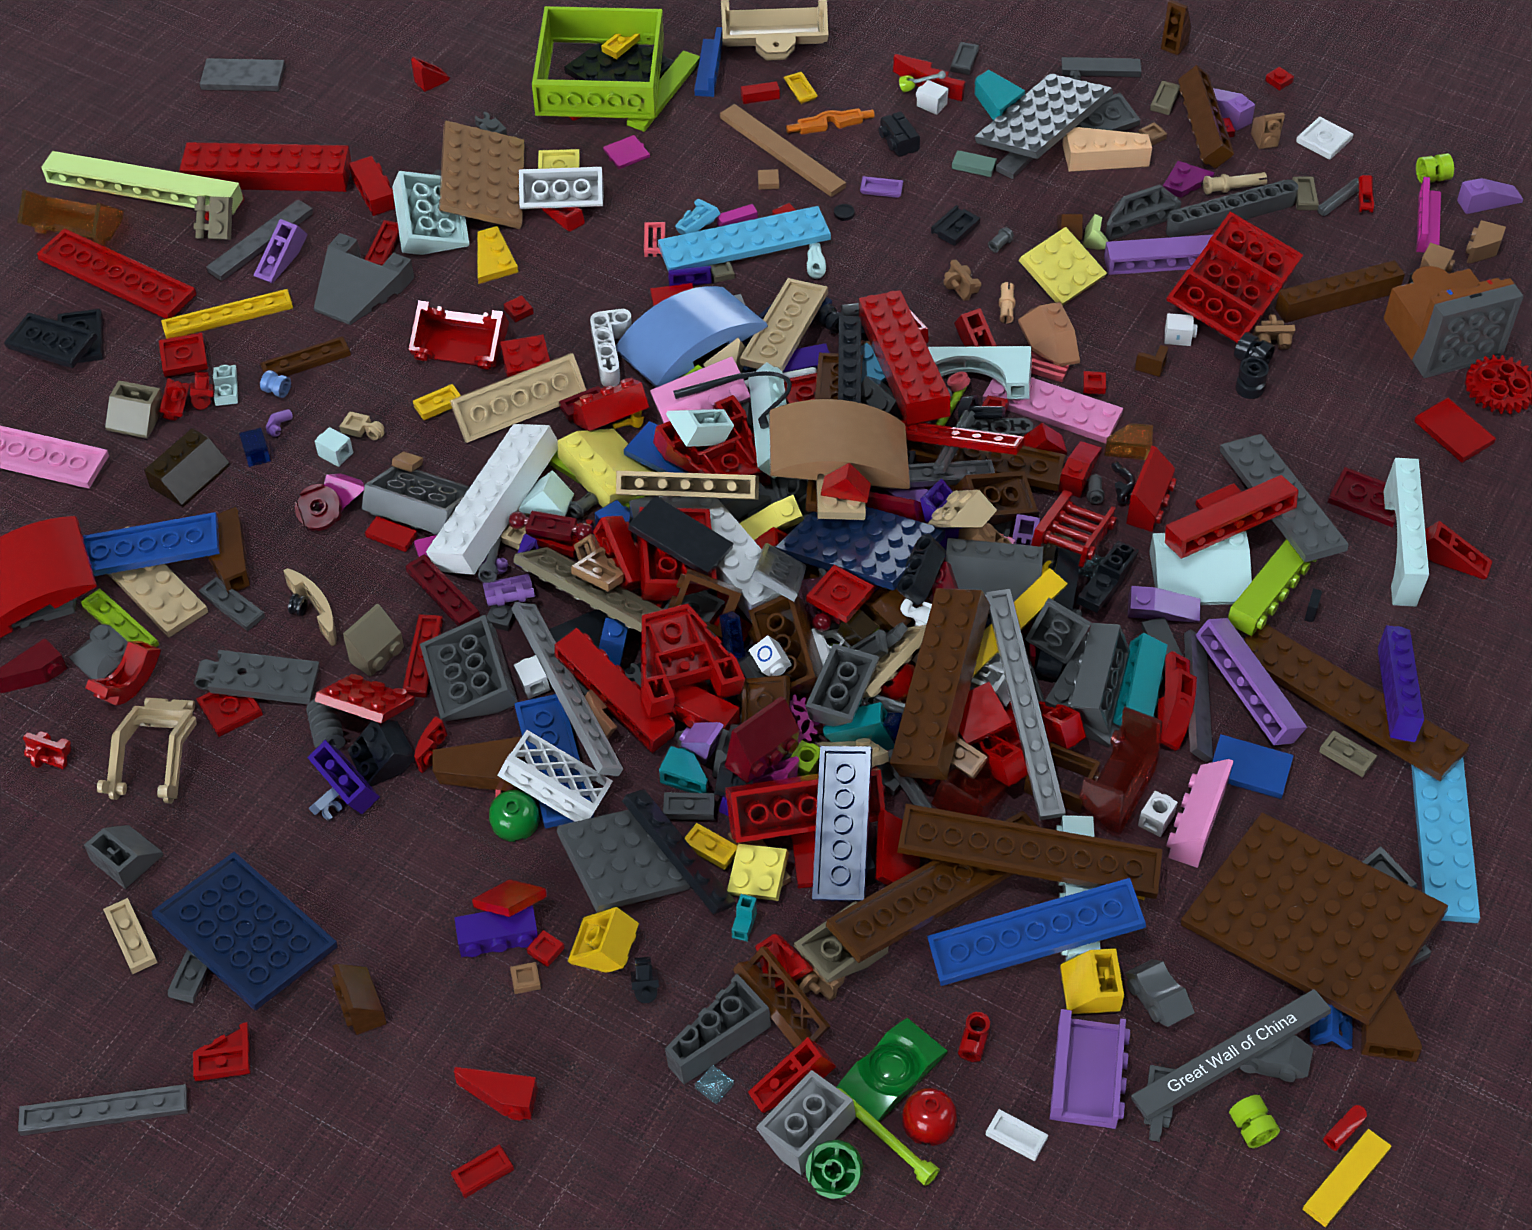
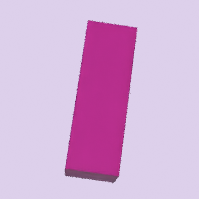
M753 204L721 213L717 217V225L720 227L758 219V212Z

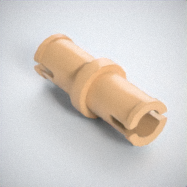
M1004 282L1001 284V298L998 305L1000 307V321L1004 323L1006 316V324L1014 319L1013 308L1015 307L1016 300L1014 298V284L1010 283V288L1008 289V282Z

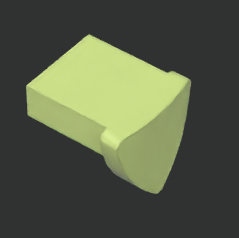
M1094 214L1086 226L1083 247L1095 250L1105 249L1108 240L1100 231L1102 217Z

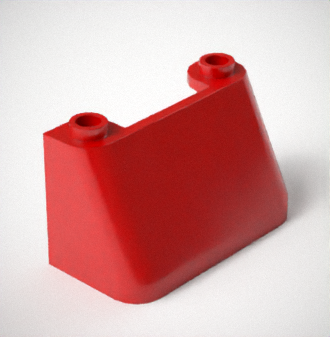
M418 300L409 351L414 355L415 359L420 361L434 359L478 365L479 368L490 370L491 367L496 366L501 351L500 342L505 340L509 327V321L502 311L492 310L491 316L485 312L483 315L446 311L440 306L437 308L429 307V302Z

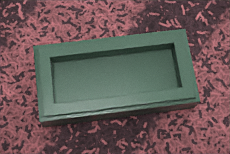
M957 150L952 162V169L991 177L997 158Z

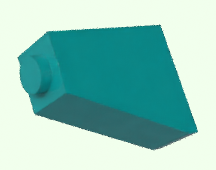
M987 70L976 78L974 95L994 121L996 117L1002 116V113L1025 95V90Z
M881 702L859 707L851 723L834 727L829 725L823 726L824 736L830 742L856 741L857 739L868 738L885 750L894 749L899 727Z

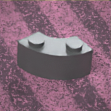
M1151 959L1125 972L1128 978L1127 987L1133 995H1137L1155 1023L1160 1022L1168 1027L1195 1013L1186 989L1173 979L1163 961Z
M1293 1035L1240 1066V1069L1246 1073H1258L1293 1082L1295 1079L1308 1077L1313 1048L1296 1035Z

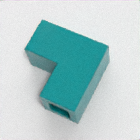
M740 895L736 906V918L732 927V938L748 941L757 915L756 897Z

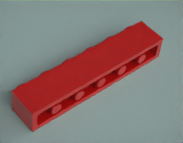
M1279 475L1167 524L1165 544L1181 559L1297 508L1299 490L1282 475Z
M576 628L555 644V657L588 690H592L607 706V709L651 753L674 737L675 722L669 714L649 718L641 700V687L637 682L631 681L619 665L615 666L609 660L607 653L603 649H598L593 644L588 634H583Z

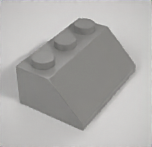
M811 1070L756 1128L780 1160L802 1175L806 1171L805 1166L810 1153L819 1144L828 1140H835L856 1118L854 1102L849 1096Z

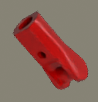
M1362 175L1358 179V211L1362 212L1365 210L1373 213L1372 175Z
M1360 1105L1353 1106L1323 1138L1325 1144L1332 1150L1337 1151L1367 1117L1365 1108Z

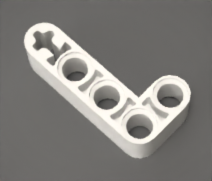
M626 309L596 312L592 314L590 319L600 381L605 387H615L620 382L619 362L614 339L621 338L632 325L631 313Z

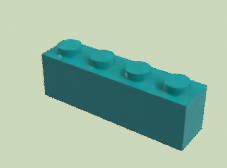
M1142 633L1130 642V654L1113 723L1137 735L1151 728L1155 721V716L1153 715L1159 699L1158 691L1163 680L1162 671L1165 665L1168 646L1146 633Z

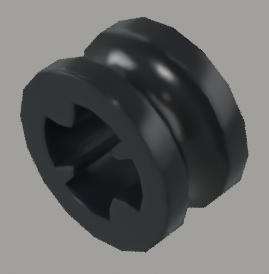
M294 593L289 600L288 612L303 616L307 610L308 597L305 595L300 597L299 594Z

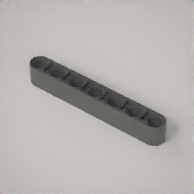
M1282 180L1173 210L1168 215L1166 234L1169 237H1184L1217 228L1230 211L1245 220L1289 208L1295 204L1298 184L1293 180Z

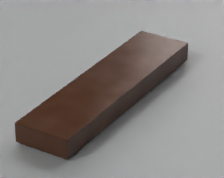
M342 336L261 362L260 366L263 373L271 370L276 372L278 376H290L351 356V353Z

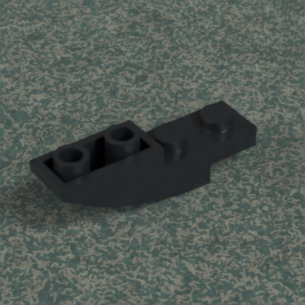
M1117 541L1099 564L1097 573L1078 595L1076 604L1098 613L1102 606L1106 607L1129 572L1139 553V549L1127 543Z

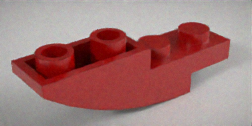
M1171 651L1166 654L1165 696L1158 699V742L1176 751L1182 744L1192 716L1197 677L1190 674V660Z

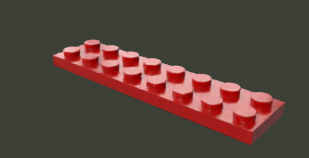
M65 228L36 253L39 260L165 319L174 317L197 294L194 287Z

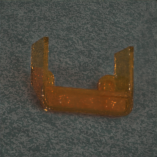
M22 190L17 223L35 228L34 232L47 234V231L60 233L65 228L82 237L92 238L93 242L105 245V241L111 240L122 222L124 211L101 203L91 205L46 197Z

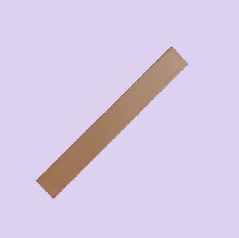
M736 104L720 113V119L830 197L846 188L845 181Z

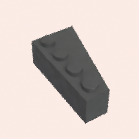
M738 974L731 979V984L725 990L722 989L715 996L716 1000L708 1008L704 1007L693 1024L687 1025L665 1048L668 1067L684 1085L771 1027L769 1007Z

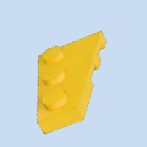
M498 226L478 231V284L518 273V266Z

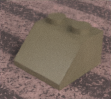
M379 604L372 607L343 633L350 663L370 677L377 671H380L404 647L400 630Z

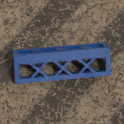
M716 27L715 39H703L694 89L695 96H715L723 48L722 27Z
M1328 1004L1331 1008V1014L1310 1025V1042L1318 1046L1333 1041L1346 1050L1351 1049L1353 1017L1344 1012L1342 1013L1333 1005ZM1339 1027L1343 1033L1342 1036L1339 1034Z

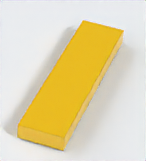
M1368 1129L1307 1201L1302 1210L1326 1228L1390 1151L1392 1146Z

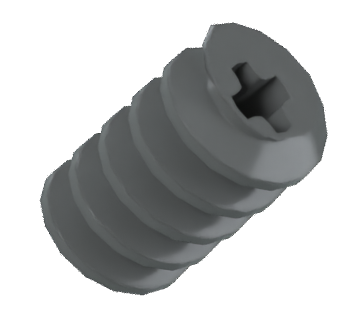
M315 699L310 701L306 712L314 747L317 748L326 740L337 749L342 748L345 744V738L341 729L342 724L338 709L315 702Z

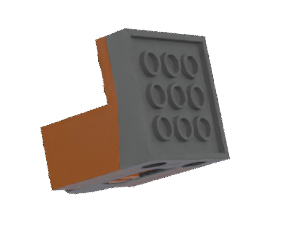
M1424 266L1415 269L1410 274L1408 284L1392 288L1383 319L1423 378H1428L1470 367L1471 364L1476 363L1477 359L1483 361L1484 356L1491 360L1492 355H1495L1497 359H1500L1509 340L1523 294L1511 278L1504 280L1494 278L1479 282L1471 269L1448 274L1439 267Z

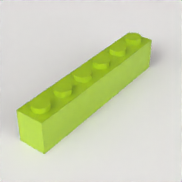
M1286 539L1231 606L1228 619L1232 625L1250 636L1257 629L1261 630L1267 622L1268 615L1273 616L1279 602L1285 601L1289 594V589H1294L1297 586L1300 575H1306L1312 561L1304 562Z

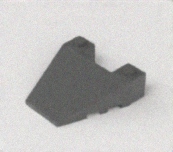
M339 233L327 248L314 311L346 324H353L370 313L372 307L378 303L384 304L389 296L394 293L398 295L414 279L411 259L392 253L386 262L380 266L361 258L357 239Z

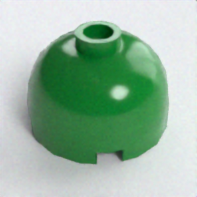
M507 790L500 793L492 801L489 808V822L493 832L503 840L516 842L515 840L522 838L527 839L536 831L539 825V808L535 800L528 793L521 790Z
M828 1140L819 1144L808 1156L805 1166L806 1177L809 1183L811 1182L812 1186L816 1189L815 1191L819 1195L830 1199L842 1198L851 1193L860 1183L863 1174V1162L858 1150L850 1143L842 1140Z

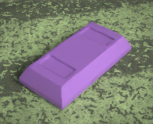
M863 176L860 192L867 195L899 198L902 192L903 180Z

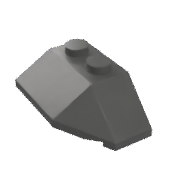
M1160 184L1124 196L1113 207L1107 222L1105 237L1110 241L1166 222L1171 211L1180 209L1181 200Z

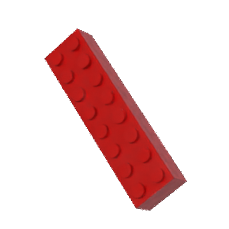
M187 142L179 171L184 174L239 183L241 190L346 192L350 176L349 163L351 162L349 146Z
M901 290L859 298L861 324L906 425L950 417V393Z

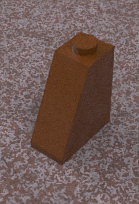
M1394 989L1370 1025L1368 1026L1361 1022V1055L1416 1062L1422 1050V1044Z

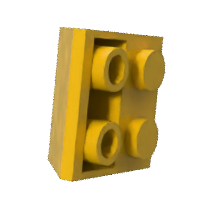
M1116 949L1089 950L1060 965L1066 1009L1071 1010L1072 1014L1121 1011L1124 991Z

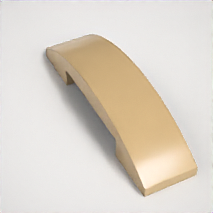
M288 568L283 570L287 586L293 594L297 593L300 597L302 595L308 597L320 614L317 616L320 631L331 646L336 645L337 636L332 611L322 591L304 575Z

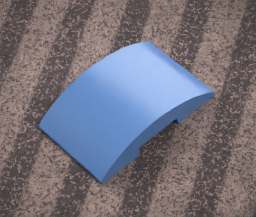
M706 286L693 288L675 294L645 312L621 337L616 345V351L657 388L694 368V360L724 343L729 345L737 338L742 342L767 328L768 325L724 287Z

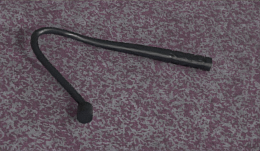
M760 371L734 374L674 390L673 392L675 399H679L748 377L774 376L782 378L787 382L785 393L758 418L760 428L765 429L769 427L766 416L770 410L776 408L789 395L792 384L789 377L784 374Z

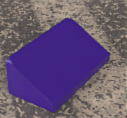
M711 266L669 270V286L688 283L693 285L712 283Z
M940 479L920 498L926 523L932 519L931 516L935 510L946 504L947 497L953 492L943 479Z

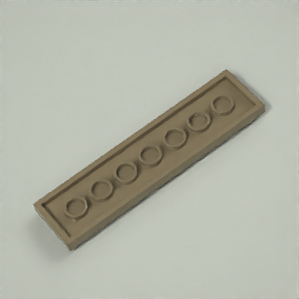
M548 547L515 554L513 563L521 566L524 571L532 572L539 576L540 580L554 584L557 589L572 594L573 598L585 601L590 604L591 608L605 612L608 617L625 623V626L641 632L642 615L664 610L647 600H642L641 597L619 585L608 592L571 574L572 565L576 562Z

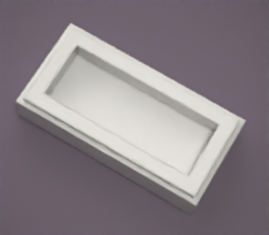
M1000 1109L986 1130V1136L1033 1161H1036L1048 1139L1046 1133Z

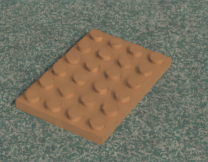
M445 121L443 128L439 210L520 229L523 209H520L519 170L524 169V139Z

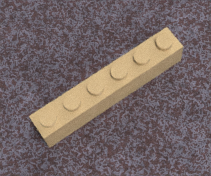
M617 471L616 494L759 500V476Z

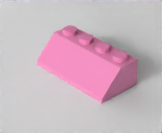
M733 357L650 390L662 422L670 421L666 415L667 411L713 409L714 402L732 395L736 397L738 402L751 397L744 379H739L704 392L675 399L674 390L739 374L740 371Z
M1227 759L1200 765L1198 774H1192L1188 785L1189 788H1192L1191 793H1185L1181 807L1185 808L1183 814L1178 812L1175 819L1174 827L1177 828L1176 833L1171 832L1166 847L1170 848L1168 858L1198 868L1228 784L1233 760Z

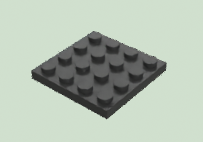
M629 810L559 825L557 828V834L596 912L688 890L691 887Z

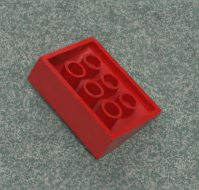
M639 507V513L644 507ZM677 508L712 530L710 509ZM637 535L642 600H670L672 596L677 597L680 588L676 586L681 573L686 575L688 569H693ZM716 568L710 573L709 577L717 579ZM690 580L685 595L711 588Z

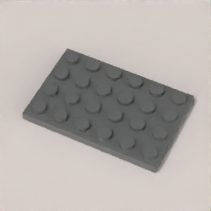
M1049 74L1016 103L1008 107L1002 113V116L996 117L993 122L984 127L975 136L976 143L1038 159L1113 95L1112 87Z

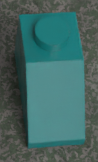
M670 746L659 768L660 783L690 793H708V780L694 753L684 748Z

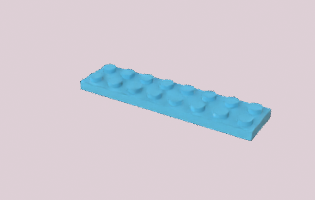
M819 206L659 239L658 246L669 271L705 267L831 240V233Z
M1463 757L1441 782L1411 764L1422 892L1448 905V911L1441 921L1478 923L1480 912Z

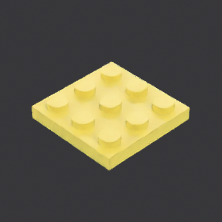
M1064 227L1022 255L1019 259V262L1056 303L1061 302L1062 306L1100 281L1107 274L1067 227Z

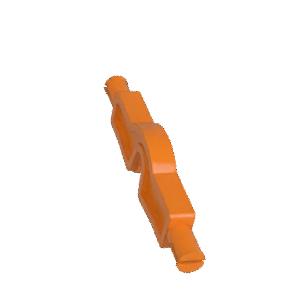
M859 108L846 111H824L814 117L798 119L796 124L786 125L787 134L800 131V134L823 132L828 129L827 122H833L837 128L861 124L863 119L874 118V110L861 111Z

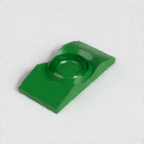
M906 1018L890 1029L868 1055L857 1061L836 1088L843 1089L871 1116L880 1122L947 1055L948 1051L910 1019Z

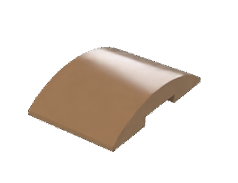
M834 399L799 401L770 410V476L817 480L818 474H830L840 467L851 463L871 483V486L900 489L910 488L905 424L893 415L866 404Z

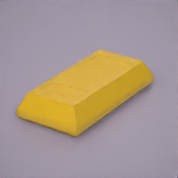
M802 72L784 77L786 83L801 104L815 100L818 97Z

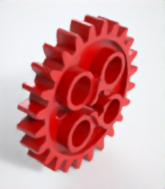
M1492 355L1490 360L1484 356L1483 361L1477 359L1475 364H1471L1464 384L1467 385L1466 391L1470 392L1469 397H1476V404L1482 402L1483 409L1489 406L1491 407V412L1499 409L1500 414H1503L1504 410L1512 414L1514 409L1520 413L1522 408L1527 410L1529 405H1532V371H1528V365L1522 367L1521 360L1516 363L1513 362V357L1505 360L1504 355H1501L1500 359Z

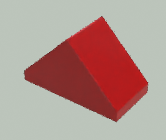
M412 57L414 82L424 92L449 81L450 77L440 67Z
M1041 423L1023 436L1025 442L1023 446L1067 455L1063 436L1044 423Z
M848 463L824 476L821 496L867 503L871 483L851 463Z

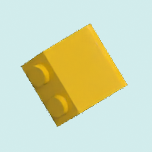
M618 907L584 917L567 962L605 973L624 968L628 961L631 945L636 938L639 923Z

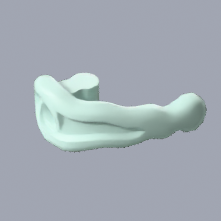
M812 243L809 245L810 249L807 252V272L811 278L820 279L826 272V261L822 254L820 243Z

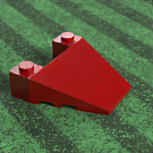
M734 395L714 402L713 409H724L734 424L725 442L720 444L686 447L670 421L656 426L653 443L663 458L690 473L756 475L762 471L757 466L756 448L753 446L752 433L746 421V412Z
M688 603L644 614L641 617V700L649 718L673 711L675 695L672 689L710 679L717 697L721 699L742 693L745 677L737 658L732 653L729 654L721 645L722 641L717 636L714 637L707 629V624Z
M1009 701L1007 706L1003 707L1012 722V726L975 744L979 751L988 757L986 764L993 777L1011 786L1028 775L1011 701ZM1038 701L1049 743L1054 742L1069 749L1086 738L1080 712L1061 704H1057L1056 708L1046 706L1045 702Z

